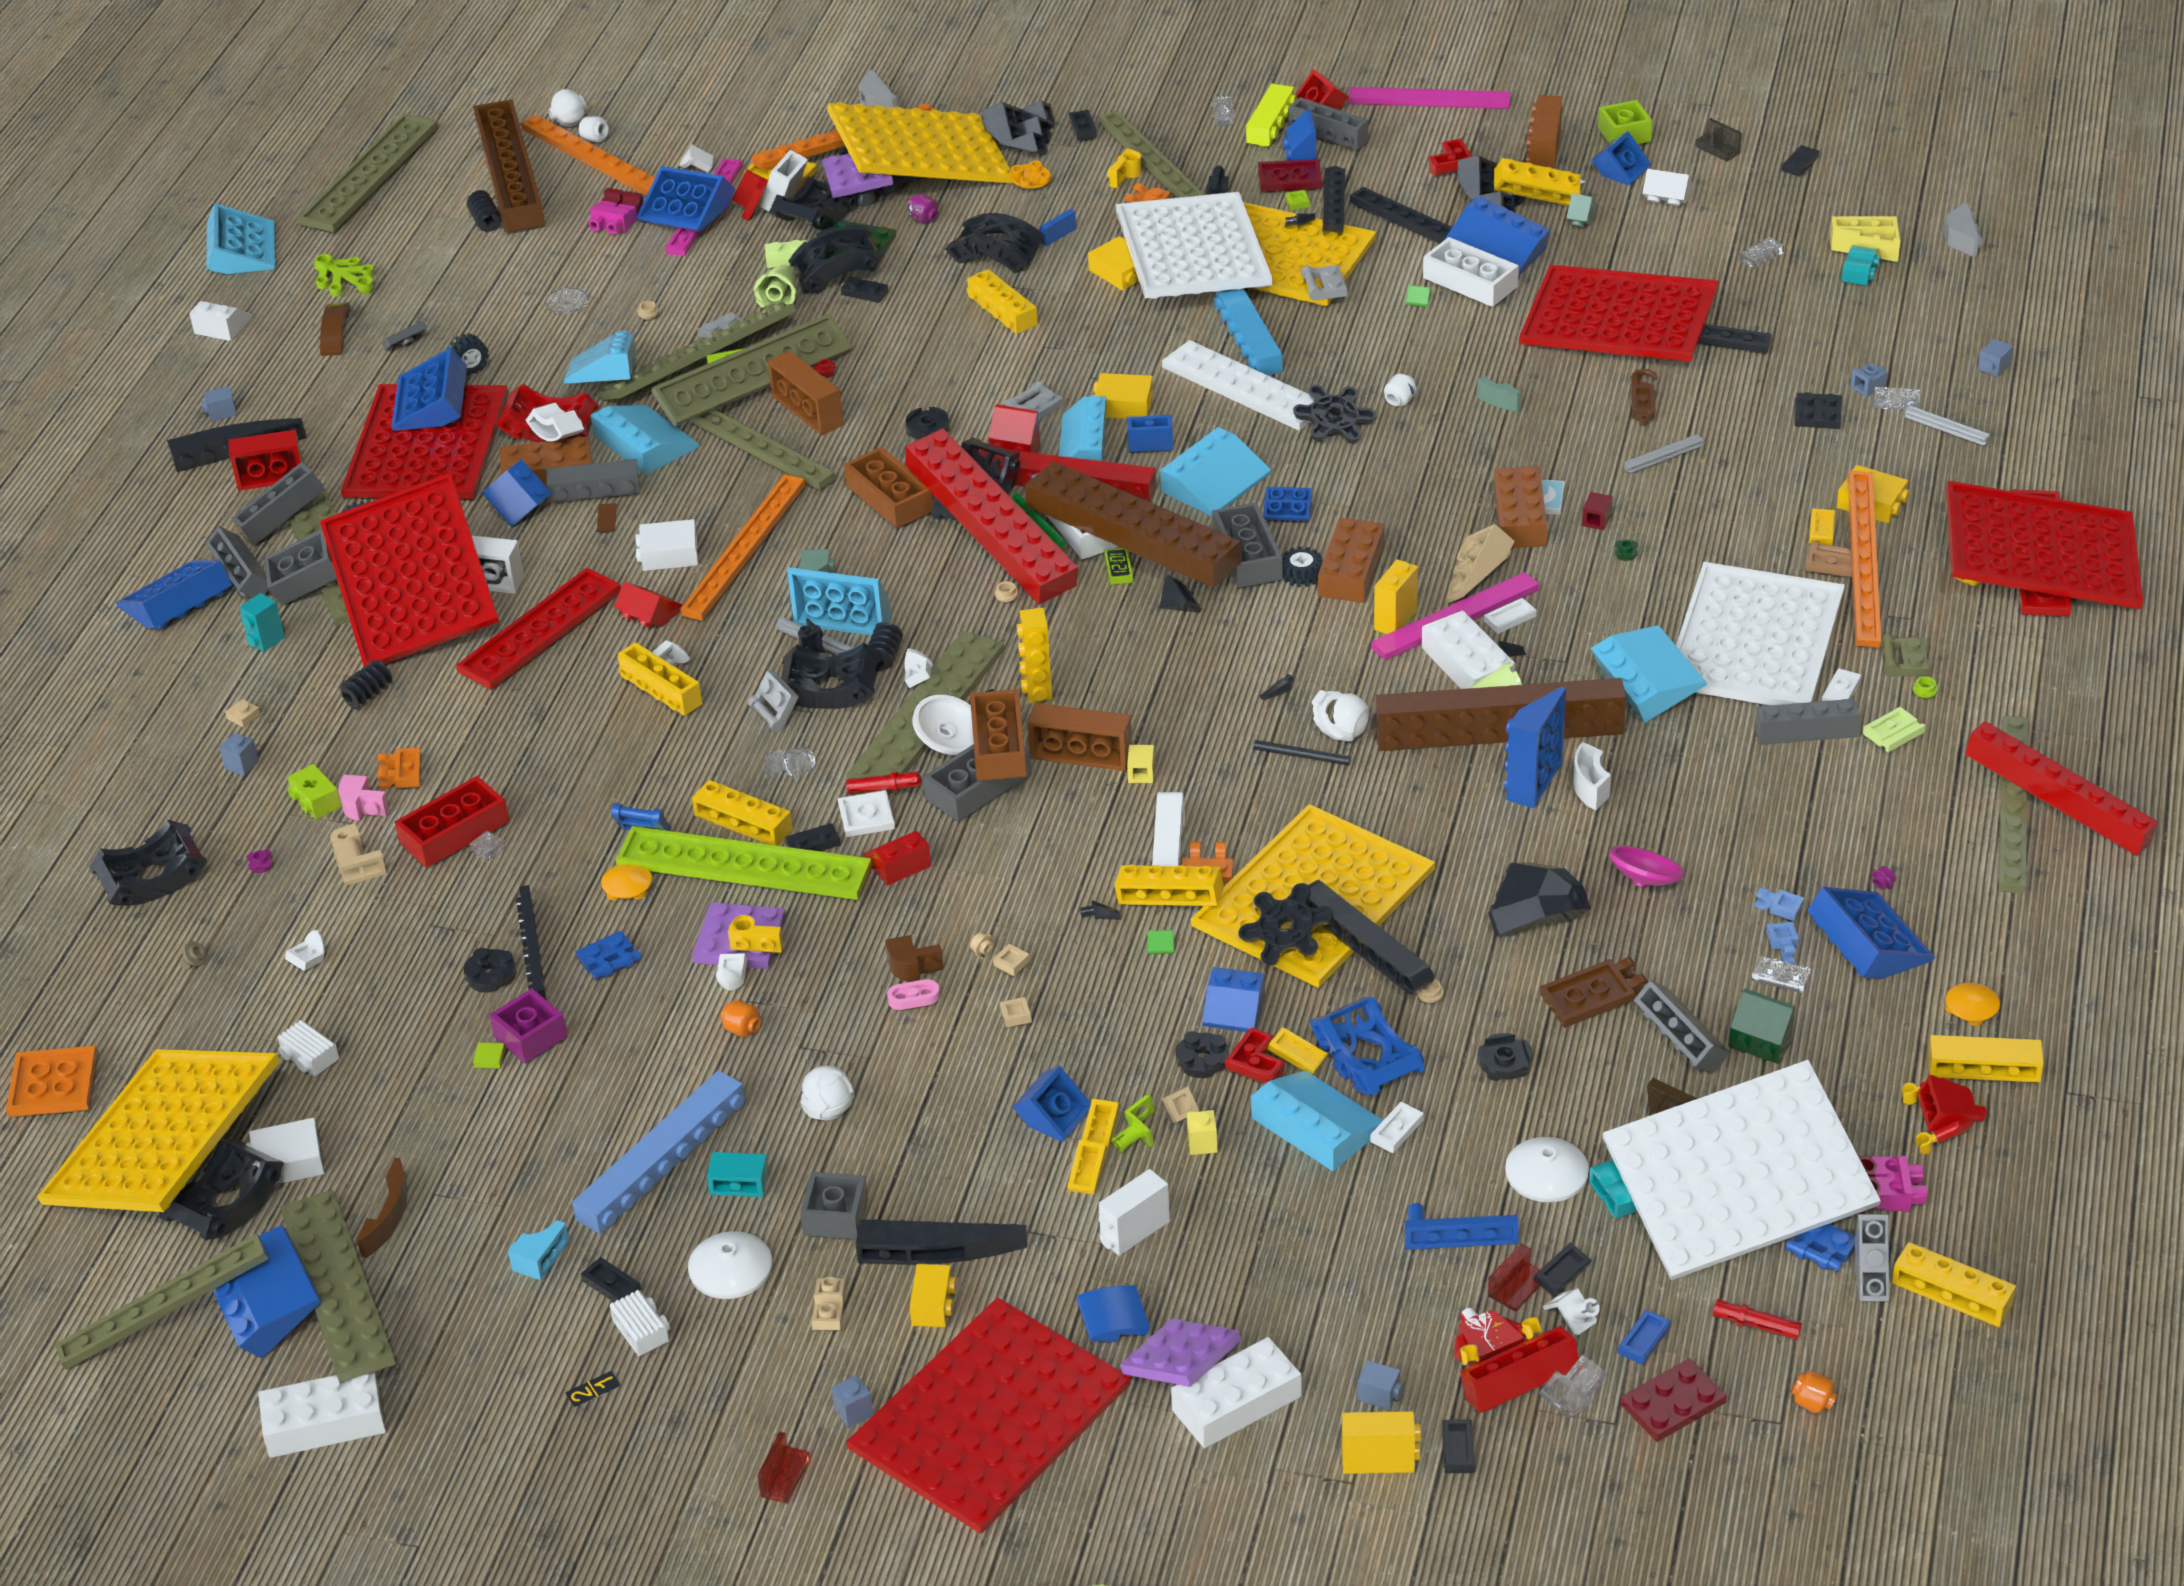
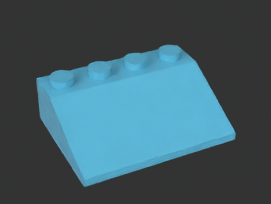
M214 203L207 221V269L224 274L273 270L275 267L274 220Z
M618 331L615 335L609 336L572 358L564 378V384L630 379L637 359L634 333Z
M647 405L607 406L591 415L594 437L623 459H637L638 470L645 475L699 447L698 442L676 426L674 427L672 423Z
M1217 427L1160 470L1161 492L1212 517V510L1228 507L1270 475L1271 469L1235 434Z
M791 567L787 570L793 621L797 624L807 626L806 619L808 618L815 625H819L821 629L872 635L876 624L880 622L890 623L892 620L890 600L879 579Z
M1659 625L1611 635L1591 647L1598 666L1608 679L1622 678L1626 701L1644 723L1707 685L1703 677Z
M1306 1070L1271 1080L1251 1095V1117L1253 1120L1333 1172L1370 1141V1134L1383 1122V1119Z

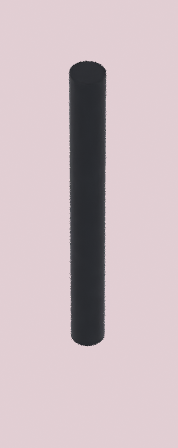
M1255 740L1253 744L1254 750L1348 766L1351 762V756L1259 740Z

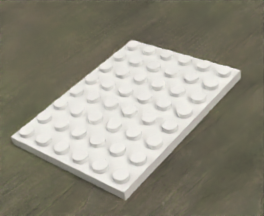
M1239 192L1116 204V213L1145 298L1176 297L1182 294H1200L1211 291L1221 292L1230 289L1241 290L1249 287L1261 288L1272 285V276Z
M1703 562L1676 647L1707 683L1706 686L1696 691V693L1766 705L1813 702L1845 585Z
M1809 1060L1603 1132V1140L1670 1280L1880 1205L1881 1200Z

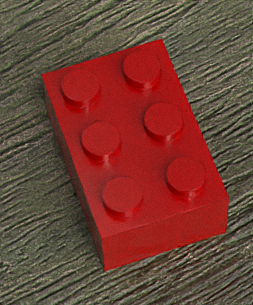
M296 430L229 439V456L238 491L272 486L303 462Z

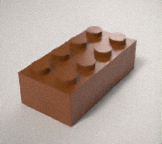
M1538 95L1537 103H1533L1527 136V163L1555 169L1561 135L1563 96Z
M791 351L768 360L773 398L821 436L843 426L842 416L844 413L840 399L842 394L837 386L830 383L824 376H821L813 367L807 365Z
M589 436L500 447L501 475L522 459L546 487L547 468L593 464Z
M879 447L844 464L846 486L895 528L904 526L932 512L933 494L907 467L884 448Z
M1540 466L1494 469L1498 527L1514 540L1512 548L1547 546V520Z
M1351 518L1338 519L1318 573V597L1365 602L1384 548L1385 524L1353 520Z
M1019 689L970 693L977 781L1027 777Z
M1041 703L1034 704L1028 720L1031 759L1126 771L1129 745H1132L1131 715Z

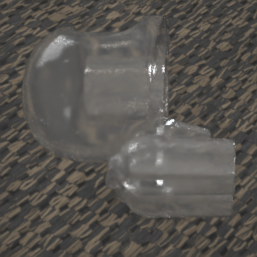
M798 747L786 753L783 750H776L765 755L763 758L765 764L768 765L765 767V773L768 776L785 771L791 778L796 779L812 771L815 766L814 754L806 747Z

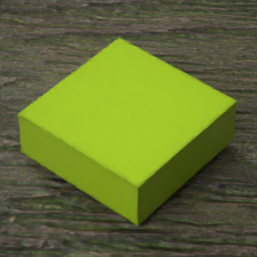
M1305 190L1285 193V201L1290 210L1310 207V200Z
M478 1042L473 1060L474 1068L500 1069L505 1053L504 1043Z

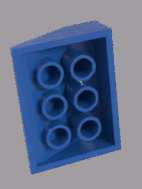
M661 166L636 220L700 232L728 207L736 189L724 176Z
M1477 195L1466 206L1445 239L1450 237L1519 265V277L1546 250L1550 229Z
M452 347L399 376L391 425L394 431L444 426L450 422L457 421L461 417L467 364Z
M192 560L115 603L144 627L158 630L167 626L170 619L174 617L178 619L187 615L188 609L192 607L199 608L207 603L206 599L225 594V589L232 586V583L220 560Z
M1561 686L1519 709L1515 717L1509 719L1506 727L1509 739L1505 751L1508 752V758L1505 763L1507 778L1504 783V789L1507 790V801L1535 808L1561 767L1564 746L1565 687Z
M1822 886L1807 910L1814 918L1815 924L1825 931L1828 939L1837 945L1842 951L1843 957L1849 960L1856 968V972L1864 978H1885L1932 962L1935 958L1878 892Z
M283 1225L259 1235L266 1249L268 1260L212 1290L238 1346L260 1358H263L322 1302Z

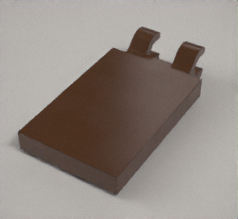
M1626 957L1615 964L1611 959L1539 986L1540 995L1565 1028L1634 1001L1635 995L1642 991L1645 987L1644 984H1647L1648 980L1643 974L1636 975L1632 969L1635 966L1634 961L1631 957Z

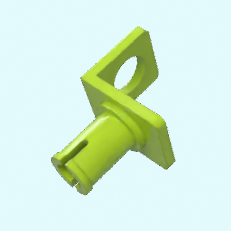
M1147 1094L1124 1111L1128 1127L1111 1139L1115 1148L1119 1149L1121 1153L1138 1139L1143 1140L1150 1147L1155 1145L1150 1129L1142 1123V1121L1155 1112L1152 1098ZM1146 1105L1145 1111L1141 1115L1136 1116L1139 1108Z

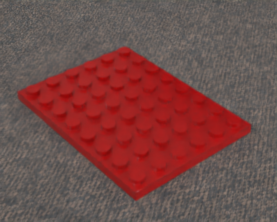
M1550 264L1519 335V344L1585 350L1595 353L1605 352L1615 355L1624 354L1636 357L1644 356L1657 359L1692 361L1718 293L1719 280Z
M379 384L341 488L342 497L383 498L451 473L459 498L463 500L474 499L497 429L495 423L501 417L508 395L507 385H465L461 417L457 421L439 427L394 431L391 425L398 384Z
M451 473L320 520L363 666L368 665L372 660H378L386 664L500 622Z
M1948 480L1945 488L1951 577L1985 584L2001 585L2008 588L2024 589L2031 592L2071 597L2078 600L2118 605L2125 608L2141 609L2143 594L2133 512Z
M997 1297L846 1441L847 1448L976 1532L982 1534L1131 1385V1380L1128 1375L1123 1374V1372Z

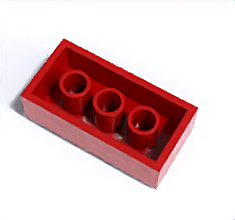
M476 776L394 821L399 844L422 865L428 868L508 823L509 816L505 799L479 776Z

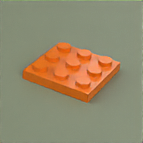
M96 1046L16 1052L6 1107L8 1117L89 1110L97 1059Z

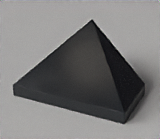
M1167 574L1164 580L1159 608L1199 613L1202 608L1184 582Z

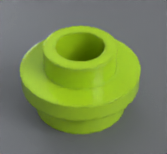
M1922 676L1914 683L1913 692L1921 698H1931L1937 694L1938 686L1933 678Z

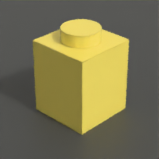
M1129 745L1127 763L1128 783H1153L1155 766L1154 745Z
M1214 1110L1186 1113L1190 1155L1217 1153V1129Z

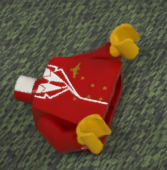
M1929 1074L1925 1082L1920 1083V1086L1916 1087L1913 1083H1905L1902 1087L1904 1104L1911 1105L1919 1099L1927 1129L1934 1132L1931 1135L1926 1132H1921L1917 1135L1916 1146L1920 1145V1154L1930 1153L1932 1151V1143L1936 1141L1941 1143L1954 1136L1967 1133L1975 1121L1983 1122L1986 1118V1107L1975 1104L1971 1090L1947 1078Z
M1467 1308L1460 1314L1462 1323L1459 1325L1458 1336L1454 1340V1358L1462 1362L1463 1365L1469 1364L1471 1367L1523 1343L1524 1337L1529 1340L1533 1338V1333H1541L1542 1328L1537 1317L1525 1319L1522 1323H1518L1502 1317L1494 1310L1478 1315L1473 1308Z

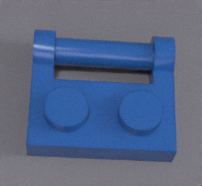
M614 803L612 806V818L622 830H630L632 826L671 831V825L665 819L663 809L655 808L653 811L623 807V804Z

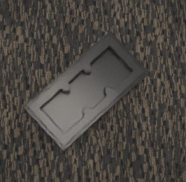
M421 321L387 337L382 342L385 351L399 344L405 346L413 342V338L422 334L427 329L424 321Z

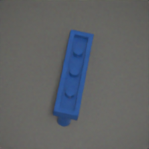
M1413 1203L1407 1209L1409 1220H1405L1406 1250L1518 1244L1519 1221L1517 1215L1425 1219L1423 1205Z

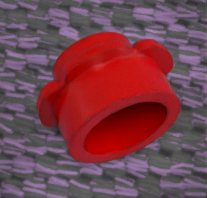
M822 359L814 366L816 372L825 378L832 377L834 375V368H836L835 363L829 359Z

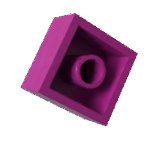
M532 988L489 1014L494 1037L499 1042L504 1043L505 1047L524 1063L532 1060L567 1037L563 1014Z

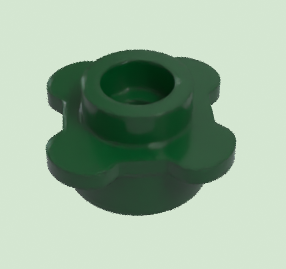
M1630 540L1615 542V547L1617 548L1615 555L1618 559L1630 561L1638 555L1636 550L1638 547L1637 542Z

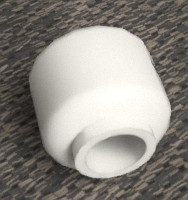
M587 116L581 120L579 125V134L587 142L600 143L606 139L609 132L608 125L602 117Z
M1405 374L1394 375L1384 388L1385 399L1393 406L1403 407L1407 405L1417 392L1414 379Z

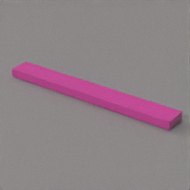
M1350 87L1348 104L1508 109L1510 106V92Z
M724 158L714 172V175L724 176L732 185L743 168V161ZM678 228L665 247L666 254L686 256L701 231Z
M1523 572L1371 641V648L1384 660H1387L1422 644V626L1460 611H1464L1472 620H1475L1538 591L1539 583L1526 572Z

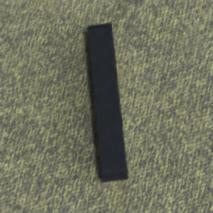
M1315 880L1308 885L1311 892L1306 903L1307 906L1310 908L1328 906L1333 911L1332 921L1322 926L1403 991L1413 995L1434 981L1433 971L1424 961L1320 880Z

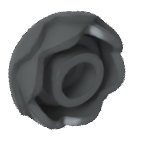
M873 189L854 193L856 195V206L862 205L866 207L870 203L875 202L876 193Z

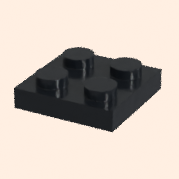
M1810 392L1797 393L1795 427L1840 429L1842 395L1813 394Z

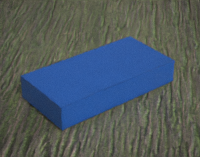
M1069 209L1041 225L1040 232L1045 236L1041 244L1048 246L1076 230L1075 211Z
M1645 1310L1618 1346V1354L1644 1365L1670 1330L1671 1321L1649 1310Z

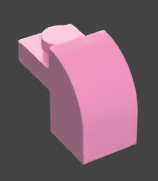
M343 775L338 792L343 812L347 817L360 821L362 814L387 815L389 807L385 791L370 790L367 776Z

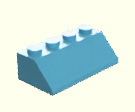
M1106 396L1083 397L1063 414L1059 456L1104 461L1107 424Z

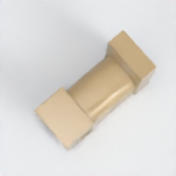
M356 823L340 827L331 833L330 840L334 849V857L345 886L387 874L381 850L362 855L364 851Z

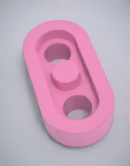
M929 979L894 985L887 992L888 1004L896 1010L934 1004L940 998L939 985Z

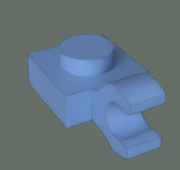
M1760 888L1756 894L1758 899L1754 906L1762 910L1770 908V913L1795 921L1803 906L1804 897L1781 889L1776 894L1766 888Z
M1793 922L1767 924L1766 933L1772 949L1781 950L1784 965L1795 964L1793 954L1796 953L1795 947H1798L1799 938Z

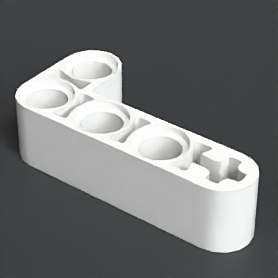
M1183 792L1157 793L1152 865H1180L1182 827H1184L1185 822Z

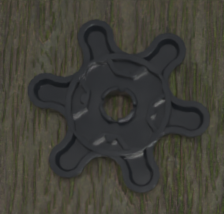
M1312 385L1309 388V395L1314 402L1309 405L1298 404L1293 408L1296 419L1309 420L1315 424L1311 429V436L1317 442L1323 441L1326 436L1339 434L1348 443L1354 444L1361 437V433L1355 425L1359 423L1370 424L1376 418L1374 410L1359 408L1354 404V400L1358 396V391L1354 387H1345L1340 394L1332 395L1327 393L1322 386ZM1332 413L1334 415H1339V418L1337 416L1332 415L1328 416V414Z
M1296 884L1292 888L1291 894L1284 900H1276L1268 892L1257 894L1254 898V904L1261 911L1260 918L1254 923L1244 924L1238 931L1239 937L1245 942L1249 943L1258 940L1265 942L1264 950L1261 952V960L1269 966L1276 965L1281 955L1292 951V949H1298L1306 957L1314 956L1318 950L1317 941L1311 937L1314 929L1329 924L1333 919V911L1330 907L1310 908L1307 906L1306 903L1311 892L1307 884ZM1285 922H1293L1291 929H1281V925Z

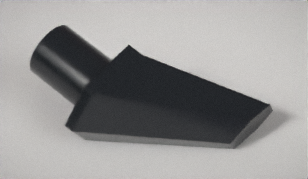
M1315 213L1296 214L1294 217H1285L1286 226L1297 225V227L1316 220Z
M1498 641V646L1509 657L1527 655L1523 646Z
M1287 674L1259 695L1260 698L1267 700L1288 692L1291 689V684L1294 682V677Z
M1093 900L1091 901V906L1080 907L1081 918L1094 915L1095 920H1121L1117 909Z

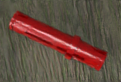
M919 771L910 773L891 772V774L883 776L849 778L846 780V789L848 794L881 790L900 791L902 788L921 787L922 780Z
M1718 1298L1716 1299L1712 1314L1713 1317L1736 1322L1737 1326L1740 1327L1744 1325L1794 1340H1798L1802 1322L1749 1308V1305L1744 1303L1741 1306Z

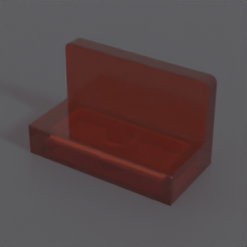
M1521 1243L1488 1277V1297L1513 1311H1517L1540 1287L1533 1280L1535 1274L1540 1269L1530 1264L1531 1248Z
M779 1431L758 1472L757 1478L762 1498L788 1504L811 1458L810 1452L789 1447L785 1432Z

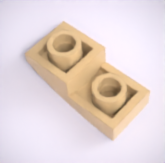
M817 1278L814 1292L815 1305L812 1316V1330H841L845 1299V1278Z

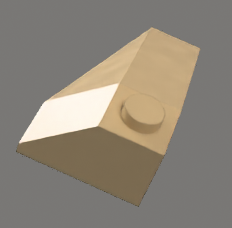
M1496 524L1465 538L1457 555V560L1460 562L1459 566L1457 565L1453 570L1456 577L1450 582L1446 598L1449 603L1464 597L1510 556L1514 540Z

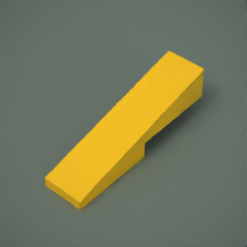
M1092 1099L1083 1137L1078 1143L1067 1186L1068 1191L1095 1195L1112 1142L1111 1139L1114 1136L1121 1114L1119 1102Z

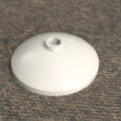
M933 695L923 699L916 706L912 718L913 727L918 737L930 748L944 754L957 755L974 744L971 705L965 701L949 695Z
M1538 1137L1520 1143L1510 1152L1506 1160L1505 1172L1509 1184L1522 1196L1540 1202H1558L1575 1196L1584 1188L1589 1176V1165L1583 1152L1575 1145L1554 1137Z
M737 1231L723 1232L707 1238L694 1249L688 1262V1272L693 1285L700 1292L719 1299H733L754 1292L766 1282L772 1270V1256L768 1246L760 1238L752 1234Z

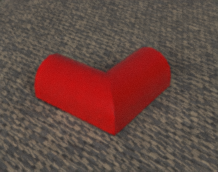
M1461 138L1442 142L1444 153L1429 156V168L1432 176L1454 173L1458 169V160L1473 156Z
M1250 1027L1225 1060V1067L1231 1072L1266 1084L1271 1080L1283 1077L1285 1061L1266 1055L1268 1045L1273 1040L1274 1035Z

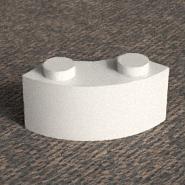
M556 403L533 409L526 419L531 429L546 441H556L577 435L584 430L582 421L577 417L574 410L565 413Z
M1582 742L1577 748L1574 757L1573 785L1581 801L1587 807L1596 811L1610 797L1611 774L1603 769L1604 751Z

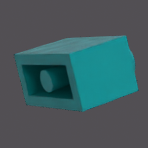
M260 593L239 607L242 616L241 621L246 632V641L250 646L265 652L285 638L276 601Z
M712 1152L707 1173L709 1194L764 1197L769 1175L766 1154Z

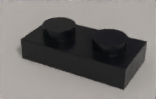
M1089 110L1069 113V121L1077 141L1097 138V130Z
M849 277L841 287V295L876 303H880L888 293L887 284L863 280L857 277Z
M832 823L785 837L786 846L790 848L821 852L841 846L840 837Z
M599 1257L581 1273L584 1283L614 1303L616 1300H620L622 1297L625 1298L637 1290L641 1291L640 1282L602 1257Z

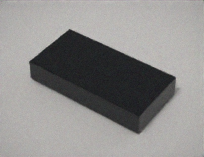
M1800 145L1782 164L1781 171L1800 177L1816 161L1820 151Z
M1570 1242L1535 1274L1533 1280L1555 1298L1590 1266L1592 1260Z
M1442 1420L1444 1473H1474L1472 1420Z

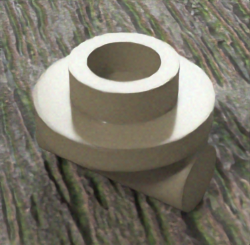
M190 941L183 947L184 958L180 965L184 969H189L191 965H202L207 959L205 948L196 941Z

